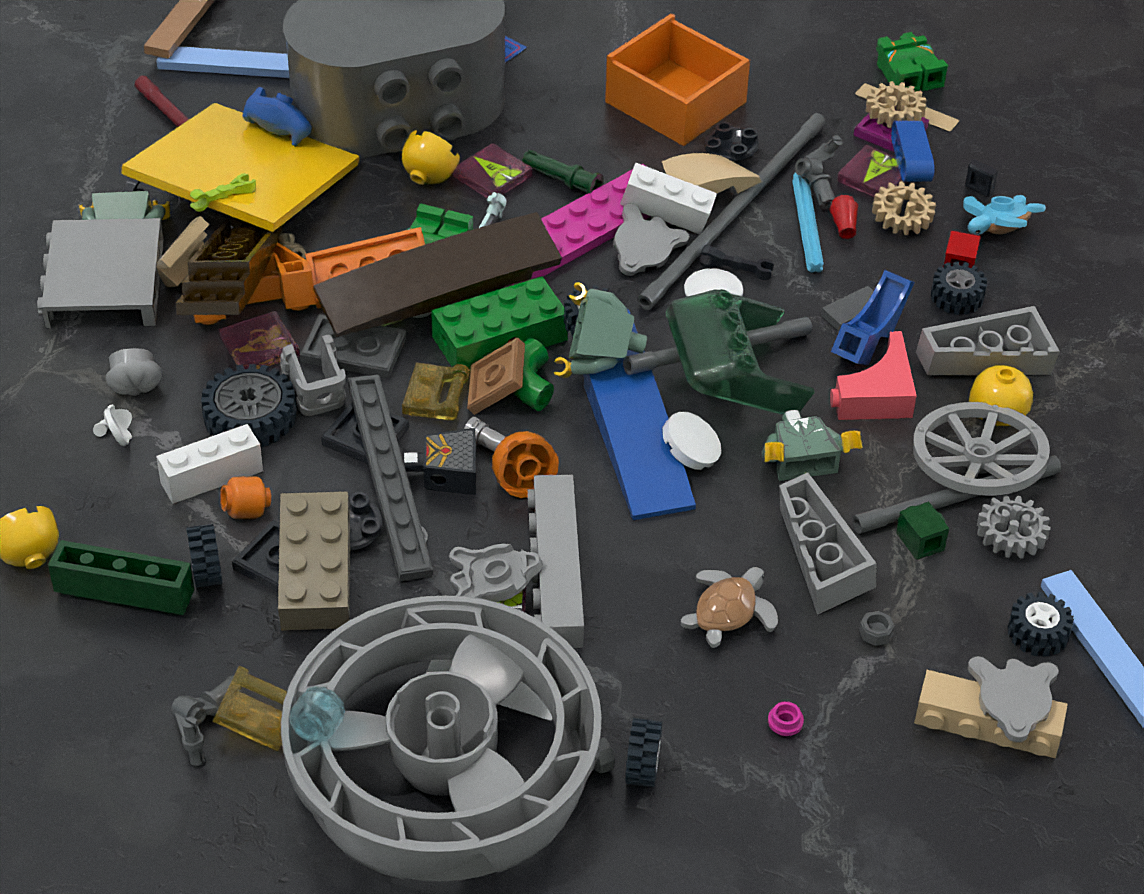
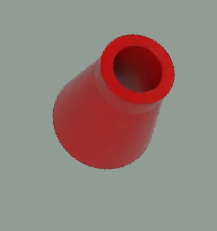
M841 195L834 198L830 206V213L839 231V236L843 239H850L856 235L858 204L849 195Z

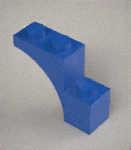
M884 270L877 287L863 309L851 321L842 323L831 352L857 364L869 365L880 337L889 338V333L894 332L915 282Z

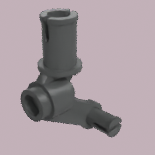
M834 135L828 143H823L817 150L803 159H799L795 165L796 174L810 181V188L814 189L819 208L823 210L830 209L835 196L830 185L832 179L830 175L823 174L822 163L830 160L835 155V151L843 144L842 139L837 135Z
M232 676L227 677L211 691H203L198 698L181 695L172 704L171 710L175 715L182 735L183 747L188 751L190 764L193 766L202 765L201 762L204 763L206 760L202 749L205 741L198 725L205 719L206 715L219 716L222 713V708L243 694L240 682Z

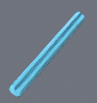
M795 172L792 182L807 270L811 273L815 271L819 273L823 270L822 265L824 263L809 180L798 176Z

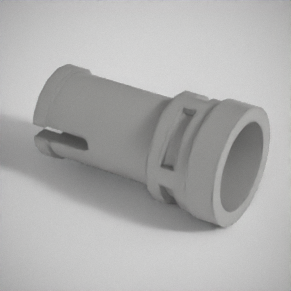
M472 417L464 427V429L475 428L476 445H482L494 452L497 445L505 438L504 435L490 429L488 424L476 417Z

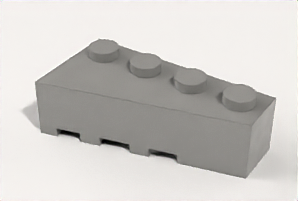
M1035 306L923 328L916 349V354L927 375H979L986 368L995 365L1014 367L1025 375H1051L1060 353Z
M805 473L779 485L780 511L817 615L876 588V562L810 474Z

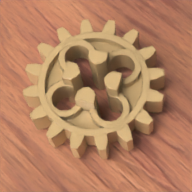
M890 82L889 86L881 83L879 84V89L873 87L871 93L867 94L866 112L870 113V119L878 118L877 124L886 122L887 127L891 128L893 121H921V117L925 116L926 98L922 97V91L914 92V86L906 88L904 83H900L899 86H895L893 82Z
M903 181L899 182V186H895L890 182L887 189L880 187L879 193L875 194L872 213L876 214V222L884 221L883 228L892 227L895 234L899 230H903L905 235H908L909 230L919 234L921 228L927 230L929 223L933 222L936 203L931 202L933 197L931 194L924 195L925 188L923 187L917 190L914 188V183H911L908 187L904 185ZM909 200L904 217L898 216L901 213L903 201Z

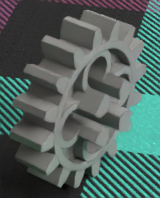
M1004 495L1002 502L992 498L990 505H983L982 512L978 516L977 534L984 537L983 544L985 546L994 545V553L1004 550L1008 558L1012 552L1017 553L1019 558H1023L1025 551L1035 555L1037 548H1044L1051 527L1048 526L1050 519L1049 517L1042 516L1044 511L1042 507L1033 508L1034 501L1030 500L1025 504L1022 502L1021 496H1017L1015 501H1011L1007 495Z

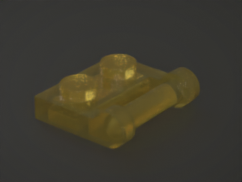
M416 362L402 403V414L443 420L456 419L459 412L458 401L463 385L469 379L470 369L463 364L446 367ZM444 382H450L451 385L446 401L442 402V404L438 403Z
M239 666L212 722L279 751L282 745V711L241 693L239 690L241 686L282 705H284L287 691L248 674V669Z

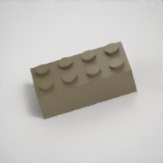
M348 492L280 494L278 613L281 630L337 629L350 620V507Z

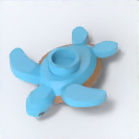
M1023 195L1014 196L1013 199L1005 196L993 197L991 203L986 206L972 196L964 198L963 202L964 209L977 216L968 224V231L974 235L983 234L985 231L1001 235L1012 232L1020 227H1025L1031 214L1045 211L1046 205L1039 203L1025 205L1026 198Z

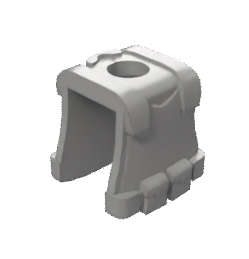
M324 335L321 339L322 371L326 378L307 384L293 345H287L282 349L280 356L281 372L288 377V381L292 382L297 396L298 410L304 416H313L332 411L344 406L346 402V392L344 389L346 383L345 370L339 369L337 349L331 335ZM330 392V395H328L327 397L323 399H317V397L321 394Z

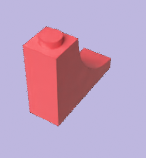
M902 331L889 333L886 354L874 366L855 374L837 376L836 388L830 391V404L832 408L836 407L838 420L913 418L917 395Z

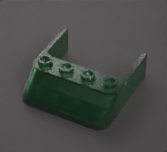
M714 289L676 299L666 310V317L686 379L696 391L781 415L790 410H797L800 413L815 393L812 387L764 374L757 363L746 331L776 325L785 313L784 308L732 294L724 289Z

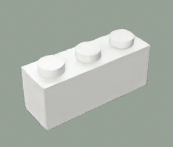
M635 163L620 205L634 204L641 213L652 217H661L665 222L700 235L710 215L717 193Z
M248 424L156 456L160 482L172 504L227 485L228 480L232 477L251 476L263 472L260 443Z

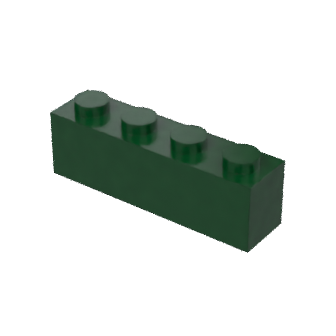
M60 540L48 564L54 592L184 615L195 590L191 563Z

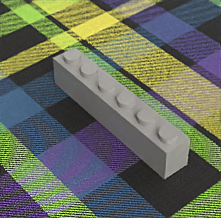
M573 474L534 475V489L527 490L528 509L534 508V513H529V533H536V538H530V552L537 553L543 564L541 570L532 577V583H538L539 588H533V609H540V615H534V618L552 628L572 648H583L584 617Z

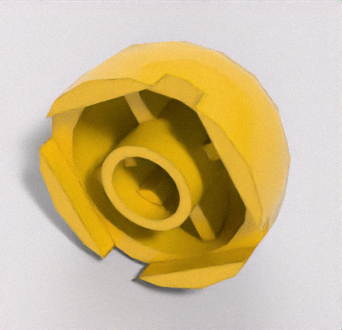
M413 131L402 149V163L407 173L410 174L411 180L420 185L425 183L440 184L447 180L460 162L459 154L457 153L454 156L451 152L453 146L441 137L426 131L423 132L422 136L416 135L417 131Z
M995 365L986 368L976 377L970 391L969 402H983L991 406L997 405L1001 408H1010L1026 416L1031 410L1033 390L1029 379L1020 370L1006 365ZM1000 421L996 422L997 426H1011Z
M36 506L38 512L29 514L27 509L23 508L0 518L1 560L6 564L17 567L26 566L27 569L37 568L46 562L45 559L53 553L59 538L57 522L50 508Z

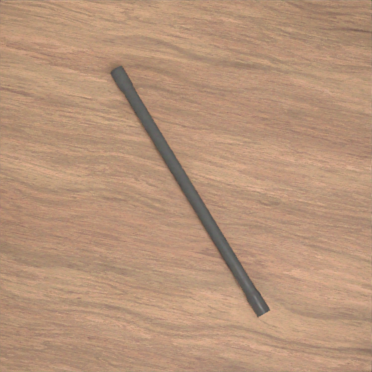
M814 113L801 126L800 131L757 174L762 182L740 192L657 280L653 281L637 297V302L641 308L650 310L665 295L667 289L701 255L702 248L705 245H710L801 148L820 132L826 125V119L823 115Z

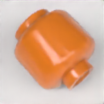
M257 476L232 477L228 480L227 485H223L221 488V508L223 511H227L228 515L233 519H257L263 515L265 507H270V488H265L262 479Z

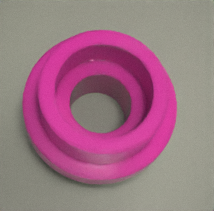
M780 702L769 712V727L779 735H795L803 727V714L794 703Z

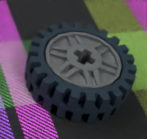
M243 364L236 365V371L234 372L231 368H227L224 370V376L217 373L214 376V381L209 380L206 388L202 391V414L205 427H207L210 435L213 434L214 436L248 424L258 442L264 447L269 445V439L274 443L279 441L280 434L283 436L287 435L289 428H292L295 424L297 411L293 384L291 381H288V377L284 373L280 375L279 370L275 368L269 372V367L266 365H261L260 369H257L256 364H249L248 369H244Z

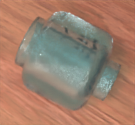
M311 687L299 697L292 707L289 716L290 723L296 734L302 739L310 742H323L335 733L343 721L345 708L342 700L334 691L326 687Z

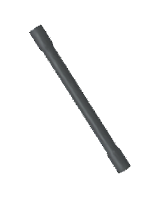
M808 317L784 321L778 325L655 352L648 351L626 356L623 360L625 372L631 375L653 370L664 365L744 347L811 334L812 323Z
M1049 456L1047 468L1040 479L1061 472V463L1057 456ZM1031 465L1017 467L1008 470V472H1010L1013 475H1016L1023 472ZM991 475V476L984 477V478H981V479H998V478L995 477L994 475ZM948 488L885 508H876L853 515L852 523L855 531L861 534L898 521L900 511L910 506H917L929 501L934 509H938L981 495L963 493Z

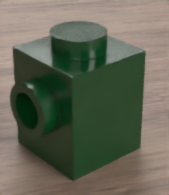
M929 501L900 511L896 534L916 560L945 550L949 527L943 515L937 512Z

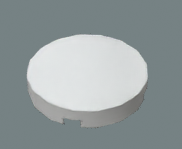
M677 412L664 424L662 428L665 444L669 442L672 447L670 452L685 466L702 470L704 467H711L719 459L721 443L711 426L699 416L689 412Z

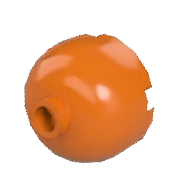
M529 431L515 432L505 437L497 445L492 457V470L497 482L510 495L519 498H528L527 490L534 489V475H556L558 472L559 459L553 447L542 436Z

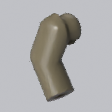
M292 233L280 234L278 238L281 245L304 259L306 258L305 249L302 245L294 243L295 236Z

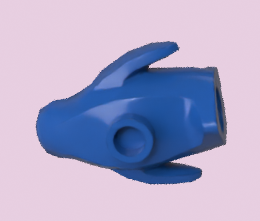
M258 87L245 104L242 114L245 121L257 123L264 130L276 135H291L293 146H297L302 139L311 133L312 126L309 120L298 108L292 105L293 98L279 92L276 98L267 97L265 89Z

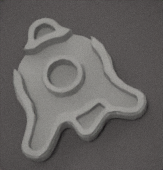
M626 204L622 210L624 223L619 226L615 234L613 247H616L618 252L617 258L620 271L627 276H633L638 272H644L646 267L656 266V269L663 266L672 250L687 244L689 234L682 229L669 228L664 220L658 216L653 217L650 221L644 220L636 205Z
M497 544L480 550L455 547L449 554L452 565L462 570L453 574L450 578L452 587L458 591L456 596L479 598L493 602L503 601L517 595L526 587L531 578L541 570L543 565L537 553L526 552L522 549L521 552L513 550L511 544Z
M973 657L969 660L968 671L979 683V703L984 715L986 716L988 712L991 717L998 721L997 726L1003 730L1010 741H1025L1029 733L1036 728V724L1048 718L1052 706L1050 685L1057 679L1059 671L1057 666L1050 662H1044L1030 667L1017 659H1010L1007 661L1005 669H997L983 657Z

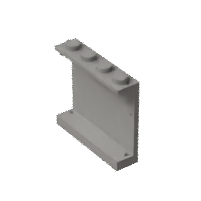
M160 218L53 220L52 231L46 235V245L49 253L44 254L43 257L46 275H41L40 279L43 297H39L37 301L39 316L43 315L46 328H51V321L54 320L53 311L141 309L143 325L156 326L160 276L156 266L158 260L162 257L164 241Z

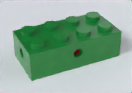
M542 276L432 310V337L457 375L471 371L473 363L515 338H519L522 342H525L528 338H533L542 343L544 347L568 340V332L564 324V306Z

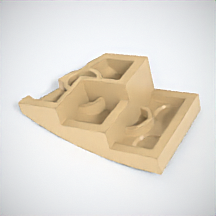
M691 153L662 161L667 175L715 193L724 191L732 186L735 187L737 193H740L762 182L759 175L723 156L714 154Z
M201 216L195 218L157 262V271L167 287L178 286L189 274L188 261L204 244L203 240L207 236L204 230L209 224Z

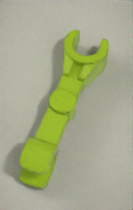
M244 173L238 175L230 184L219 185L216 189L207 192L194 189L191 191L190 196L198 201L191 203L190 207L201 212L208 207L211 201L219 198L224 199L234 193H252L256 190V180L249 181V175Z

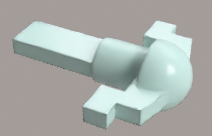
M493 192L492 195H489L487 201L490 205L479 228L490 225L494 217L501 219L503 216L502 212L506 206V198L502 194Z

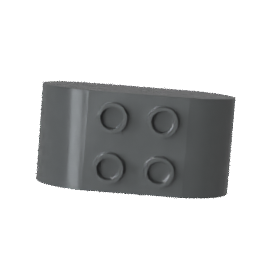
M298 0L289 8L284 17L283 34L287 45L291 98H293L292 105L298 108L309 120L312 126L311 133L307 136L309 138L360 156L359 158H367L389 152L402 151L407 138L413 131H417L416 135L421 136L424 131L430 132L445 141L474 134L491 125L503 111L505 105V4L503 0Z

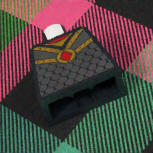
M475 428L425 435L424 452L404 453L406 472H424V488L427 490L476 495Z

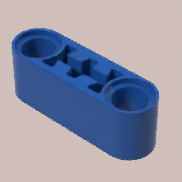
M893 121L891 140L901 180L903 182H932L934 177V160L923 121Z

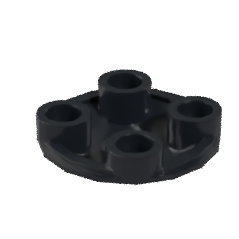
M720 122L716 125V130L712 131L705 138V151L708 154L723 156L732 162L744 160L751 157L758 150V132L754 128L732 126L729 122Z
M360 491L348 495L350 507V551L362 549L373 543L379 536L383 525L381 511L374 502L369 500V496L366 493Z

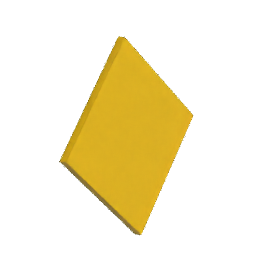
M213 103L122 165V174L187 200L197 202L198 200L190 196L191 191L194 189L207 192L216 189L219 185L230 184L238 175L246 173L249 175V181L256 180V190L254 192L234 193L228 195L227 198H219L211 201L208 208L274 232L358 166L360 156L309 137L302 139L297 146H293L291 135L281 136L270 133L257 123L245 121L242 116L243 113Z

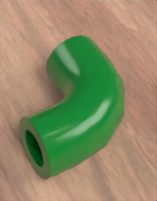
M528 338L524 342L522 388L516 390L513 394L524 404L536 411H541L550 402L554 393V385L538 376L536 372L548 362L549 356L542 343L536 339Z

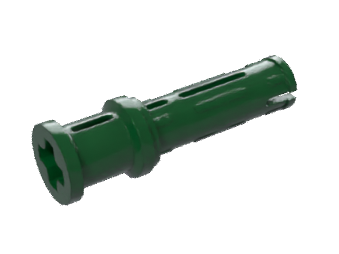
M531 149L525 152L522 159L524 167L561 180L572 190L577 188L590 194L593 190L604 184V176L601 173H590L585 171L581 165L570 166Z

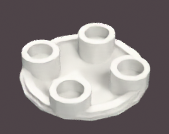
M703 269L690 275L684 284L685 294L691 302L695 303L694 307L698 312L708 313L712 309L736 308L741 303V296L743 294L742 283L735 275L728 271Z

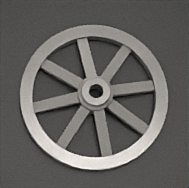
M962 402L938 408L919 422L914 433L913 454L919 467L936 482L963 493L993 496L1020 491L1039 480L1048 465L1050 446L1043 430L1022 413L1010 408H1001L997 405L991 406L983 402ZM960 418H987L981 437L972 438ZM997 421L1011 425L1019 430L1016 434L997 444L991 441ZM949 422L963 446L931 431L939 425ZM1028 439L1033 443L1037 455L1002 454ZM925 441L957 456L932 457L926 448ZM999 465L1031 466L1023 472L1013 475ZM966 466L968 470L965 476H962L944 467ZM989 472L998 479H976L978 474Z

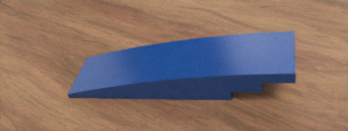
M633 323L632 332L638 333ZM628 350L626 356H630V355H634V354H639V353H638V352H634V351ZM622 360L614 368L596 374H584V389L632 520L696 509L684 465L670 452L672 447L669 442L665 444L662 428L668 420V416L652 370L628 375L624 370Z

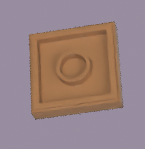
M515 338L471 365L467 409L474 415L522 388L525 343L519 338Z

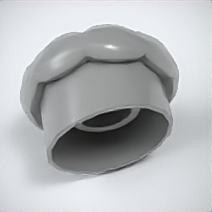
M137 348L123 349L109 356L110 371L106 374V382L118 394L136 396L141 392L147 393L153 390L162 379V369L154 362L153 354L148 350Z

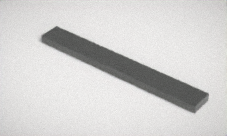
M370 375L348 378V389L399 581L432 577L433 567L380 376Z

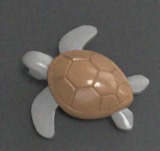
M752 567L742 577L733 578L728 573L719 570H703L696 575L698 583L709 585L710 587L701 595L696 613L683 616L681 626L688 629L700 627L707 630L706 640L712 648L720 645L722 631L737 629L745 625L753 615L763 623L768 632L776 629L778 615L774 606L769 601L755 596V591L759 590L764 583L763 569Z

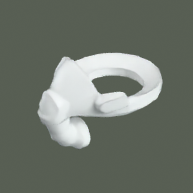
M111 404L104 410L105 419L94 425L93 432L96 436L101 437L106 434L109 428L116 441L121 446H126L129 444V440L132 439L131 433L127 430L131 423L132 415L125 409L116 410L115 406Z

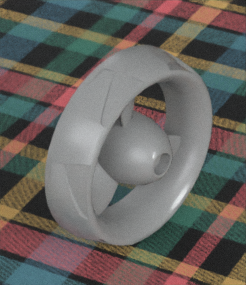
M424 596L397 601L367 611L349 620L323 639L305 658L289 685L281 717V738L285 765L296 795L305 807L312 812L323 831L347 857L374 871L399 879L454 881L480 877L494 872L500 873L531 858L552 842L575 809L587 779L596 766L600 750L602 716L597 689L588 668L571 645L552 628L518 609L501 603L466 596ZM452 660L449 671L428 672L410 679L397 691L390 701L386 716L357 711H340L344 703L360 687L387 671L416 662ZM520 682L526 684L543 701L554 720L556 729L554 741L547 757L534 775L526 782H524L518 771L506 759L496 753L498 743L496 705L505 700ZM387 744L394 764L413 787L431 795H450L456 812H419L383 802L357 786L338 765L332 751L358 750Z

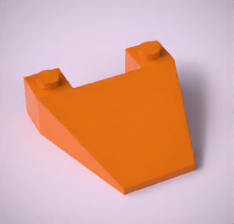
M277 242L266 270L247 304L283 299L286 309L304 310L309 305H315L312 270L308 261ZM193 315L195 323L205 325L215 324L220 319H226L225 315Z

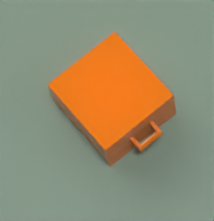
M669 14L607 55L605 102L685 146L746 103L750 60L677 22L675 15Z

